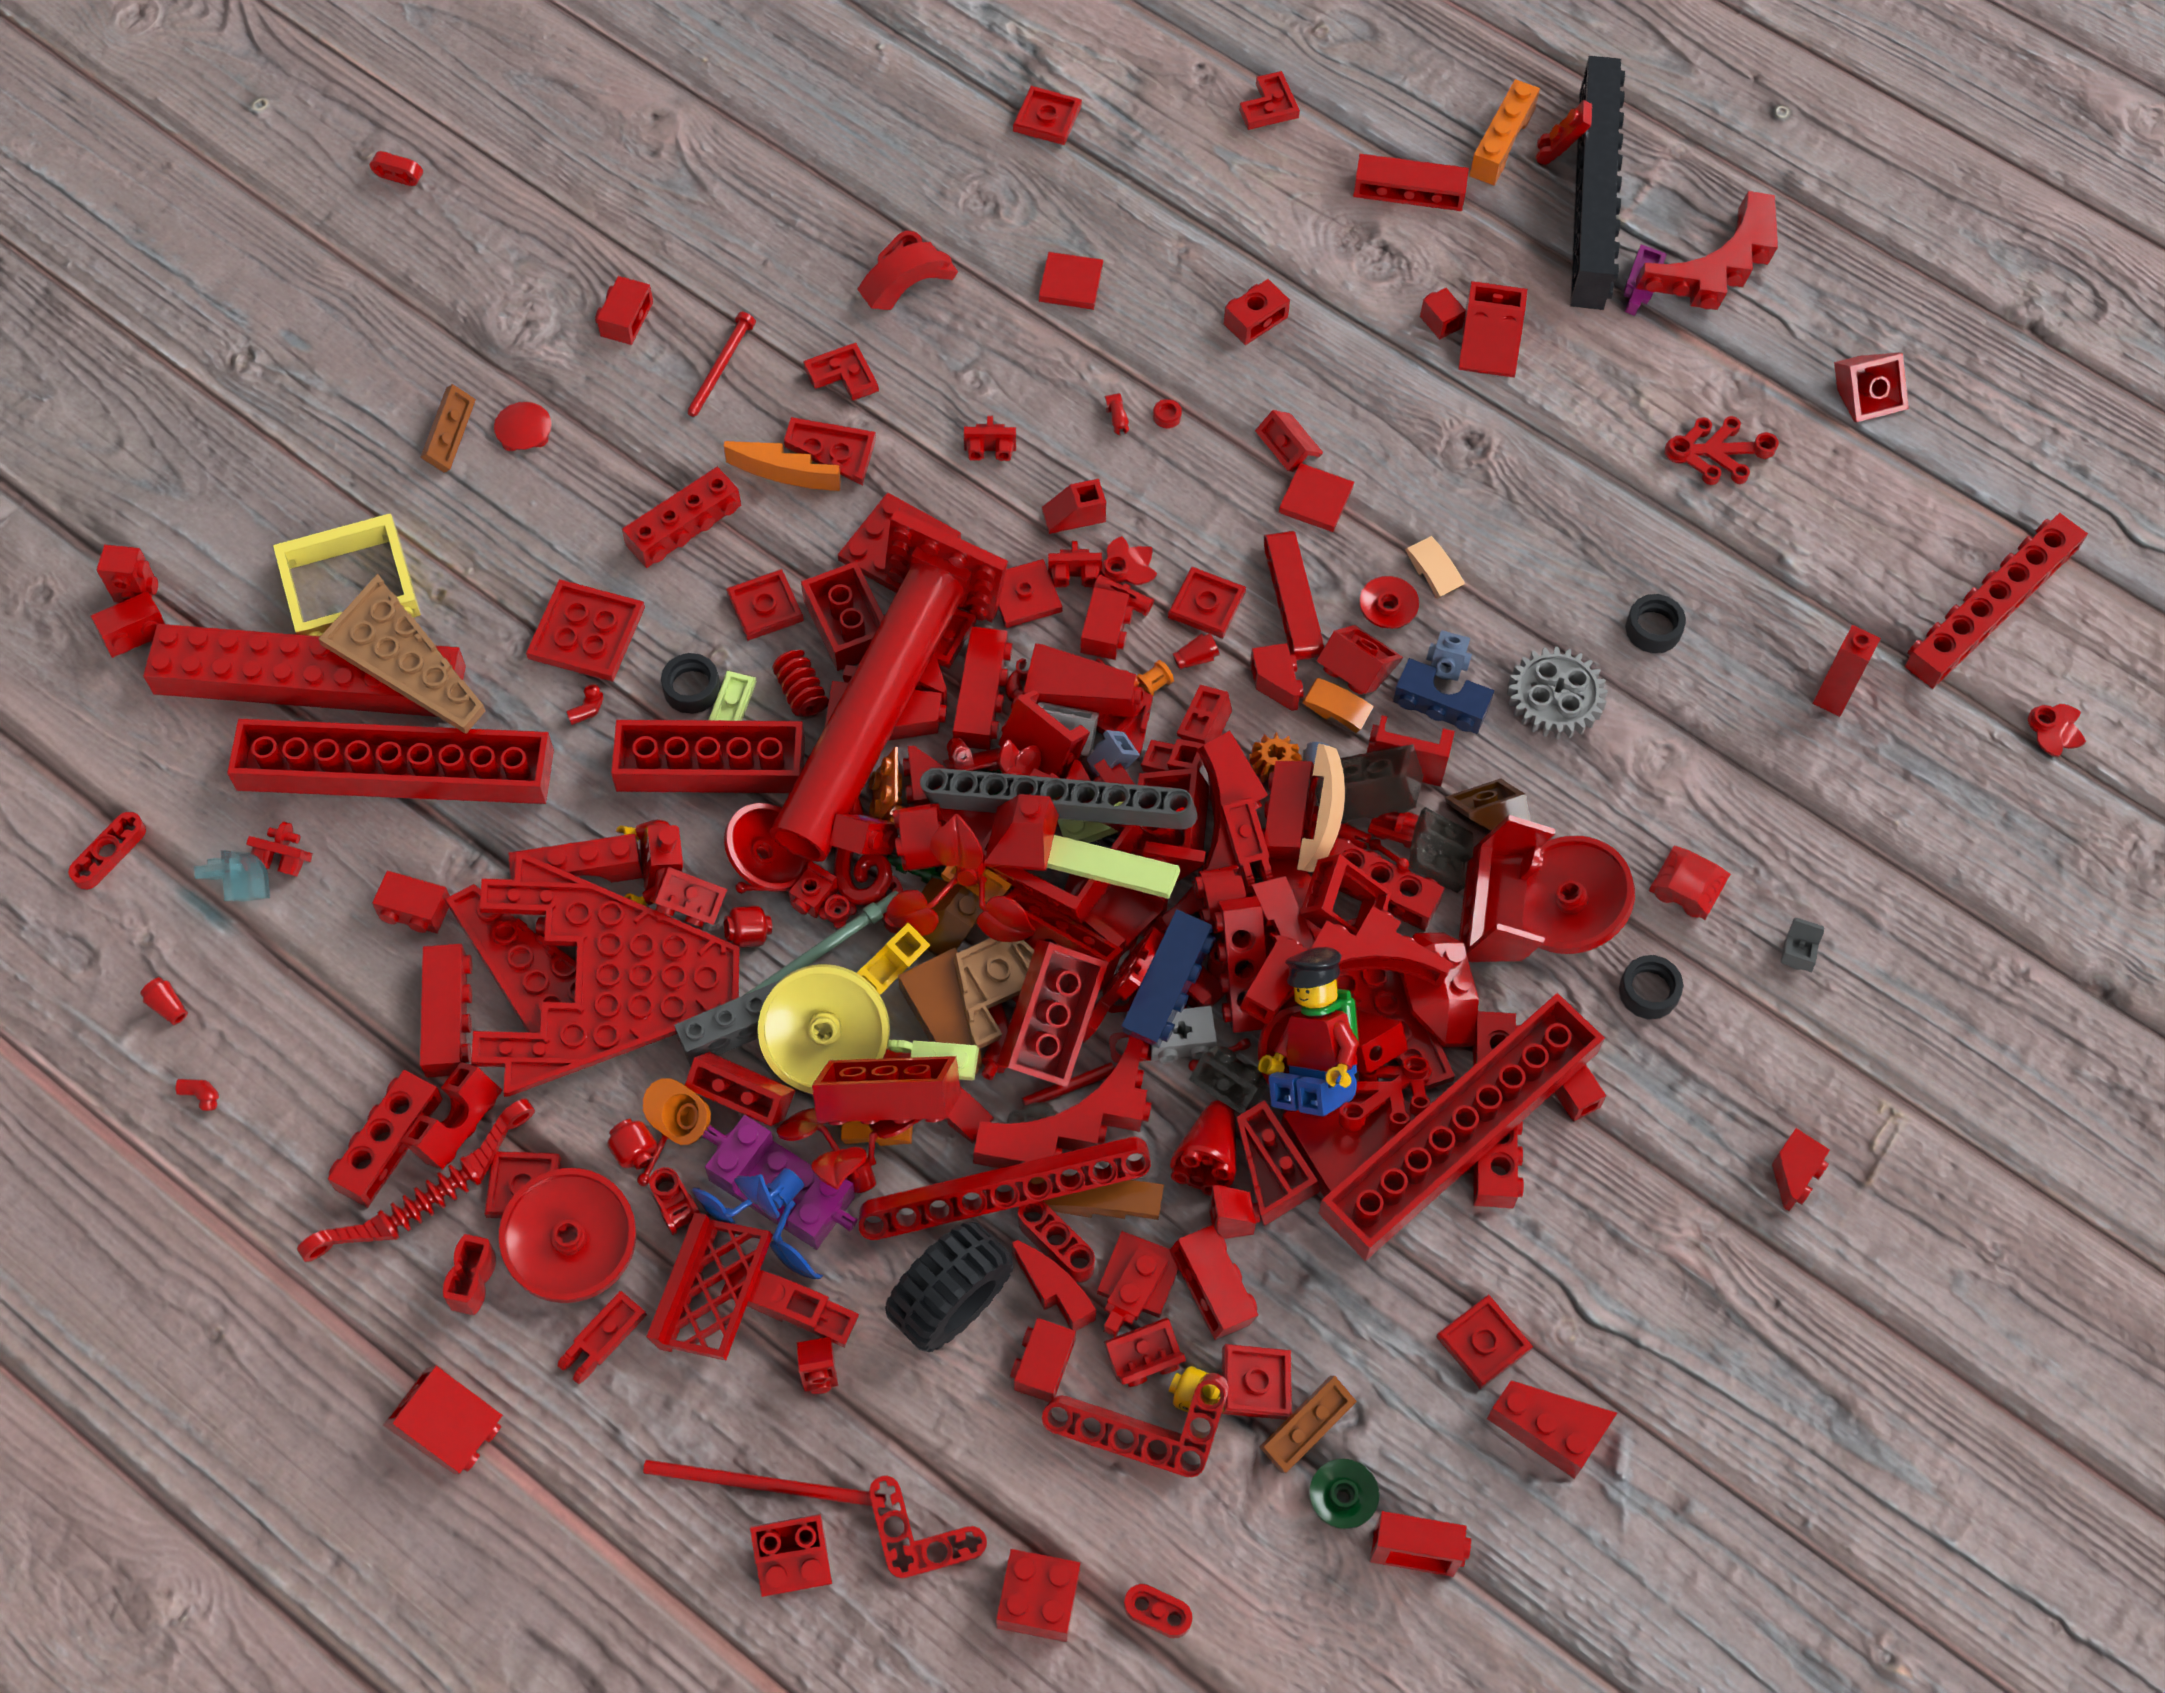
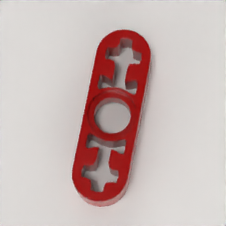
M125 812L117 816L72 862L68 874L76 887L88 890L97 886L135 847L146 833V826L140 816L134 812ZM126 825L135 826V829L132 831L129 829L124 830V827ZM116 835L119 839H123L122 843L118 841V839L115 837ZM112 844L116 846L112 855L107 857L99 855L101 848L105 845ZM95 858L100 865L98 866L95 862L93 863L91 860ZM83 870L91 872L88 877L85 875L80 876V872Z

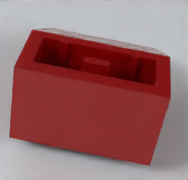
M1471 281L1466 303L1458 370L1515 378L1528 289Z

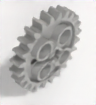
M1544 647L1541 656L1532 651L1530 660L1522 657L1520 665H1515L1513 675L1510 676L1507 695L1511 696L1509 706H1516L1514 716L1524 715L1522 725L1530 722L1533 723L1532 732L1542 728L1544 737L1550 731H1554L1556 739H1559L1561 732L1565 731L1566 735L1572 738L1574 729L1582 735L1586 726L1592 728L1595 720L1600 719L1602 710H1604L1607 702L1605 698L1608 690L1603 689L1606 680L1598 679L1601 670L1590 669L1592 660L1583 663L1581 661L1582 653L1578 654L1575 658L1572 657L1571 649L1569 648L1565 654H1560L1559 647H1555L1554 653L1550 654L1547 648ZM1541 674H1546L1551 678L1544 677ZM1571 682L1577 683L1580 686H1575ZM1534 699H1540V700H1542L1544 703H1539V702L1535 701ZM1564 707H1569L1573 711H1568L1564 709Z

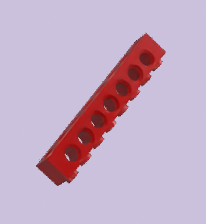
M2061 513L2057 514L2051 521L2048 518L2045 519L2037 528V534L2033 538L2030 535L2027 536L2019 545V551L2015 555L2012 552L2009 553L2001 562V568L1997 572L1991 570L1981 582L1983 585L1979 589L1973 587L1964 597V603L1961 606L1954 605L1946 614V620L1942 624L1936 622L1927 632V638L1923 642L1919 639L1911 646L1907 652L1910 658L1905 668L1934 689L2079 550L2088 533Z

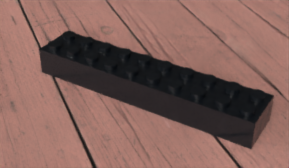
M1588 56L1579 92V104L1583 100L1592 104L1591 127L1577 139L1570 307L1604 310L1606 300L1612 299L1614 282L1612 281H1617L1619 264H1614V259L1618 258L1620 242H1616L1615 237H1618L1620 231V220L1616 219V215H1619L1621 208V198H1617V193H1620L1622 176H1618L1617 171H1621L1623 155L1618 154V150H1621L1623 144V133H1619V129H1622L1624 112H1620V108H1623L1625 91H1620V87L1624 86L1625 71L1621 70L1620 58Z

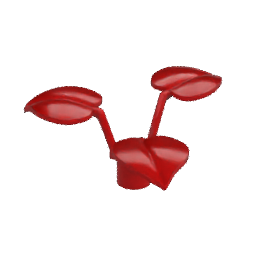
M957 813L935 832L930 842L931 851L939 862L950 867L957 865L954 877L931 902L927 903L925 896L918 890H905L892 898L886 912L888 919L898 928L902 929L909 923L921 936L929 935L936 929L939 923L938 915L932 908L959 881L960 884L967 887L979 884V907L983 911L977 917V924L988 937L1000 942H1018L1029 938L1036 931L1031 925L1024 909L1015 900L1006 896H995L990 898L987 904L985 903V883L987 881V878L983 876L987 868L984 865L985 855L975 834Z
M815 1108L799 1111L787 1118L777 1128V1135L786 1141H797L809 1137L816 1130L822 1132L833 1151L820 1155L812 1162L813 1173L822 1182L837 1190L847 1178L848 1181L853 1183L854 1193H863L871 1190L876 1185V1179L871 1167L876 1164L874 1157L876 1138L886 1139L896 1136L922 1119H913L910 1122L901 1124L894 1123L893 1120H880L877 1123L869 1124L872 1132L869 1134L868 1157L866 1150L860 1147L840 1150L826 1126L823 1125L826 1122H817Z

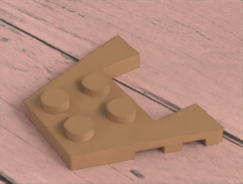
M990 938L955 954L954 963L972 1045H977L979 1049L1000 1040L1002 1036L988 1009L1020 995L1034 949L1024 940L1000 942Z

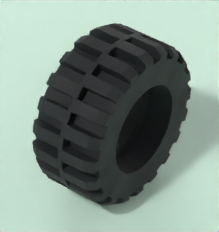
M970 1221L964 1222L960 1226H955L949 1233H945L936 1243L929 1246L925 1253L919 1259L917 1258L910 1269L899 1279V1283L894 1286L890 1292L891 1296L886 1301L885 1310L887 1318L919 1350L933 1352L935 1349H940L945 1343H949L956 1335L962 1333L990 1305L993 1298L999 1294L1004 1283L1008 1281L1010 1273L1013 1271L1012 1255L979 1223Z

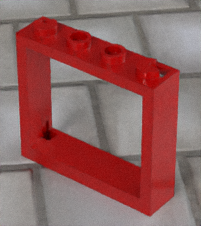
M1035 768L1029 775L1036 777L1059 778L1054 773H1051L1049 775ZM1088 799L1084 803L1091 802L1093 799ZM1103 823L1121 832L1110 849L1131 853L1143 835L1141 826ZM992 829L980 844L985 856ZM987 867V869L1012 884V889H1019L1080 924L1083 923L1109 885V883L1089 879L1076 897L1023 869Z

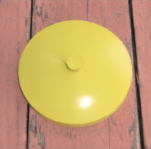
M828 964L803 967L785 976L767 996L758 1020L759 1045L769 1067L788 1085L813 1094L812 1084L829 1060L883 1059L890 1034L888 1013L876 989L865 978L852 970Z

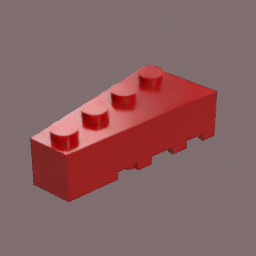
M1286 876L1252 884L1245 889L1246 897L1257 896L1262 905L1266 959L1280 935L1296 939L1303 947L1308 950L1311 949L1315 940L1305 918L1300 914L1301 909ZM1294 995L1279 1011L1287 1007L1301 1005L1295 1001Z

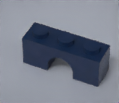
M1409 658L1397 683L1393 702L1406 710H1415L1426 714L1435 721H1444L1452 724L1461 731L1478 734L1491 705L1495 690L1466 680L1459 692L1455 694L1441 693L1434 686L1437 668Z

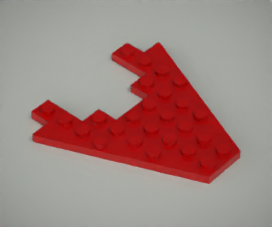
M516 852L514 880H481L480 913L545 915L544 945L577 946L575 1003L541 1002L540 1033L473 1031L471 1065L477 1067H505L504 1097H510L676 1035L675 1024L739 998L740 947L522 852Z

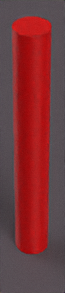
M1110 1062L1070 1078L1068 1087L1055 1084L1022 1097V1103L1025 1109L1028 1110L1103 1080L1113 1072L1115 1067Z

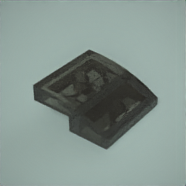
M1424 807L1418 817L1412 838L1409 868L1434 879L1439 884L1458 893L1465 888V863L1473 858V833Z

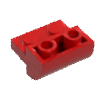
M821 1514L750 1526L761 1597L832 1584Z

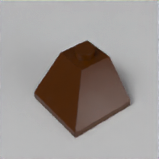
M1501 778L1445 797L1447 804L1491 831L1508 815L1531 821L1526 794Z
M932 877L921 892L925 896L927 903L931 902L949 882ZM955 884L940 902L932 908L938 915L939 923L931 934L922 936L930 944L927 950L938 956L954 947L956 950L959 949L977 924L978 915L983 911L979 907V896L960 884Z

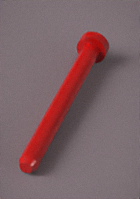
M739 312L736 316V327L688 408V414L691 417L699 414L744 334L755 326L756 320L752 315L746 312Z

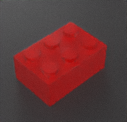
M857 561L801 581L803 601L837 671L845 669L846 664L853 666L861 661L884 618Z

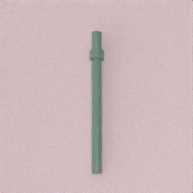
M895 890L878 903L872 902L863 908L862 914L746 994L782 980L793 971L809 966L868 924L874 925L884 918L883 914L887 912L890 901L898 892Z

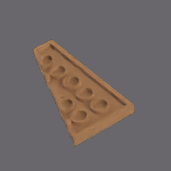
M379 574L371 580L319 638L320 644L326 649L465 734L486 712L484 705L464 680H461L453 670L452 665L441 655L435 644L411 614H408L400 604L399 599L385 585Z

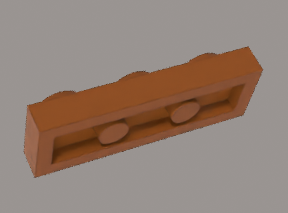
M453 384L445 389L420 457L443 473L449 471L452 467L476 401L475 398Z
M1329 1376L1259 1447L1281 1473H1287L1357 1401L1336 1376Z

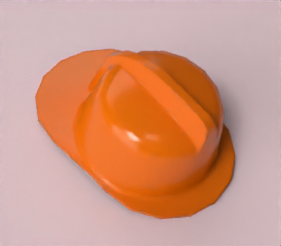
M661 1078L653 1082L646 1089L643 1097V1112L647 1121L673 1142L679 1145H690L696 1142L703 1135L704 1131H707V1127L711 1125L709 1105L703 1098L682 1083L672 1078Z

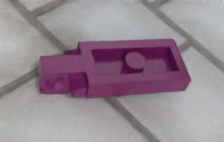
M1642 244L1640 245L1624 288L1623 296L1629 298L1625 313L1635 316L1641 303L1648 304L1654 292L1636 289V278L1644 263L1664 264L1667 256L1666 253Z

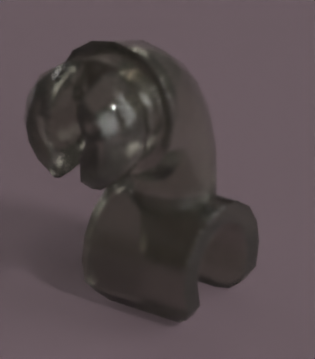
M1034 1102L1020 1110L1010 1112L1007 1123L1013 1118H1020L1022 1122H1027L1028 1118L1042 1119L1056 1115L1058 1112L1048 1103Z

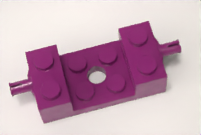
M746 1115L726 1135L711 1125L707 1127V1131H704L702 1137L717 1146L716 1153L705 1166L709 1181L741 1202L746 1201L748 1198L736 1185L734 1179L737 1176L751 1177L762 1174L766 1185L771 1183L784 1168L790 1169L799 1176L805 1186L793 1198L796 1205L791 1209L783 1229L817 1250L836 1223L846 1228L849 1232L853 1229V1226L855 1227L858 1219L845 1212L855 1198L852 1182L845 1179L838 1190L822 1182L813 1173L809 1163L774 1142L770 1130ZM753 1203L749 1206L777 1225L785 1209V1206L777 1209L780 1216L774 1219L767 1215L757 1204Z

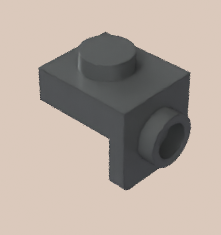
M1794 918L1784 941L1781 963L1797 970H1805L1812 973L1816 964L1819 943L1824 934V926L1800 918Z

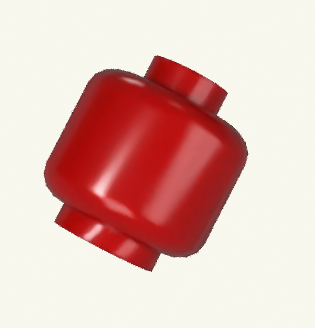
M760 906L734 907L729 912V916L724 917L723 927L726 941H731L732 944L740 948L762 946L766 941L767 935L772 934L771 917L765 916Z
M626 1119L610 1130L607 1146L621 1167H635L636 1170H639L653 1161L651 1155L657 1148V1142L642 1121Z

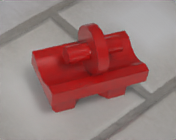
M987 416V424H976V427H964V451H967L969 460L980 461L984 459V451H995L996 459L999 461H1010L1013 451H1016V427L994 424L993 416Z
M1071 541V549H1060V553H1048V571L1055 588L1069 586L1070 577H1081L1082 586L1093 587L1098 576L1102 574V553H1089V549H1078V541Z
M1378 802L1368 832L1374 834L1376 838L1382 840L1390 839L1402 843L1406 848L1421 850L1431 819L1407 812L1408 807L1403 805L1401 809Z
M282 822L277 829L272 827L268 829L267 836L275 838V842L252 836L248 837L246 845L253 847L250 857L251 865L270 869L274 853L282 855L277 871L297 877L302 868L303 861L311 862L313 853L288 846L290 842L298 844L300 841V835L293 833L291 823Z

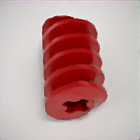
M798 649L780 655L774 661L772 669L773 673L777 676L778 683L781 685L783 694L786 695V701L790 705L792 713L799 717H809L825 710L828 707L829 699L824 696L825 690L820 686L819 678L815 677L816 671L811 667V660L804 657V650Z

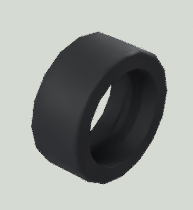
M1647 594L1637 599L1631 606L1625 625L1626 633L1633 645L1642 651L1664 653L1673 649L1680 641L1685 628L1686 617L1679 603L1669 596ZM1648 612L1662 614L1672 623L1673 629L1666 635L1649 633L1639 624V616Z
M695 653L678 655L670 660L662 670L661 684L665 700L673 709L681 713L694 714L705 711L715 703L721 685L717 668L709 658ZM690 671L701 672L708 677V686L698 694L689 696L681 695L674 691L673 682L683 673Z
M1656 955L1641 956L1632 960L1621 977L1619 985L1620 999L1626 1009L1634 1015L1645 1019H1660L1670 1014L1677 1006L1684 987L1682 975L1677 967L1666 958ZM1644 972L1659 975L1670 988L1669 996L1662 1002L1644 1000L1633 989L1632 983L1635 976Z

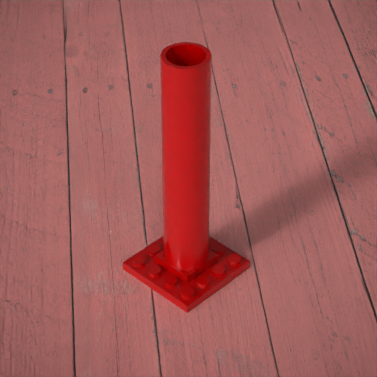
M895 510L890 520L884 573L893 581L902 584L769 830L771 837L776 843L787 851L810 861L822 862L827 858L832 848V845H829L836 814H850L957 608H961L969 612V614L976 616L977 620L993 622L998 611L1008 563L1007 560L904 512Z

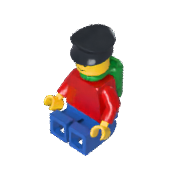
M1319 947L1309 949L1285 961L1289 966L1287 983L1294 987L1295 1001L1301 1005V1011L1290 1016L1289 1022L1273 1051L1274 1057L1265 1055L1258 1064L1259 1071L1267 1075L1269 1074L1271 1107L1291 1111L1299 1110L1302 1113L1325 1116L1341 1107L1344 1103L1350 1102L1356 1093L1357 1081L1354 1074L1357 1073L1356 1052L1359 1046L1356 1004L1349 990L1337 989L1336 978L1340 975L1338 963L1342 956L1339 951L1333 948ZM1283 1059L1287 1060V1065H1289V1074L1283 1073L1285 1069L1284 1063L1282 1062Z

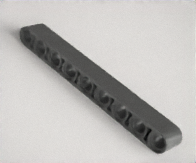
M942 768L929 769L920 779L921 788L929 803H939L940 808L996 813L997 807L1015 796L1031 794L1050 796L1059 814L1058 819L1180 830L1192 827L1197 820V811L1190 793L1177 788ZM1062 796L1059 800L1053 801L1055 798ZM1088 799H1093L1091 802L1084 803ZM1118 802H1123L1119 806H1114ZM1155 804L1149 809H1144L1148 805ZM1186 807L1184 810L1176 812L1178 808Z

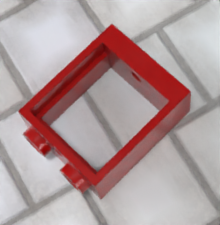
M1337 854L1317 860L1300 914L1320 929L1323 928L1326 921H1329L1333 924L1344 926L1349 933L1356 936L1372 906L1379 910L1388 911L1392 892L1342 855ZM1340 885L1362 900L1354 927L1332 912Z
M1381 1511L1374 1527L1370 1562L1454 1577L1459 1567L1464 1568L1465 1560L1469 1559L1471 1538L1466 1537V1525Z

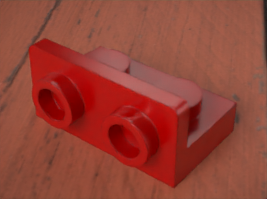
M666 866L655 896L651 895L649 902L657 904L655 910L673 917L676 911L686 915L685 922L703 928L704 923L714 925L727 889Z

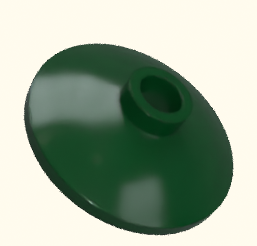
M1336 1459L1321 1466L1313 1476L1309 1489L1310 1502L1317 1516L1326 1524L1338 1529H1353L1365 1524L1374 1515L1379 1503V1487L1374 1475L1363 1464L1350 1459ZM1339 1492H1346L1350 1499L1345 1503L1340 1502L1337 1494Z

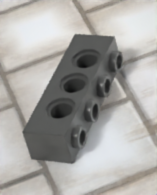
M779 981L675 1024L678 1040L690 1067L694 1057L707 1052L718 1056L758 1039L760 1011L767 996Z

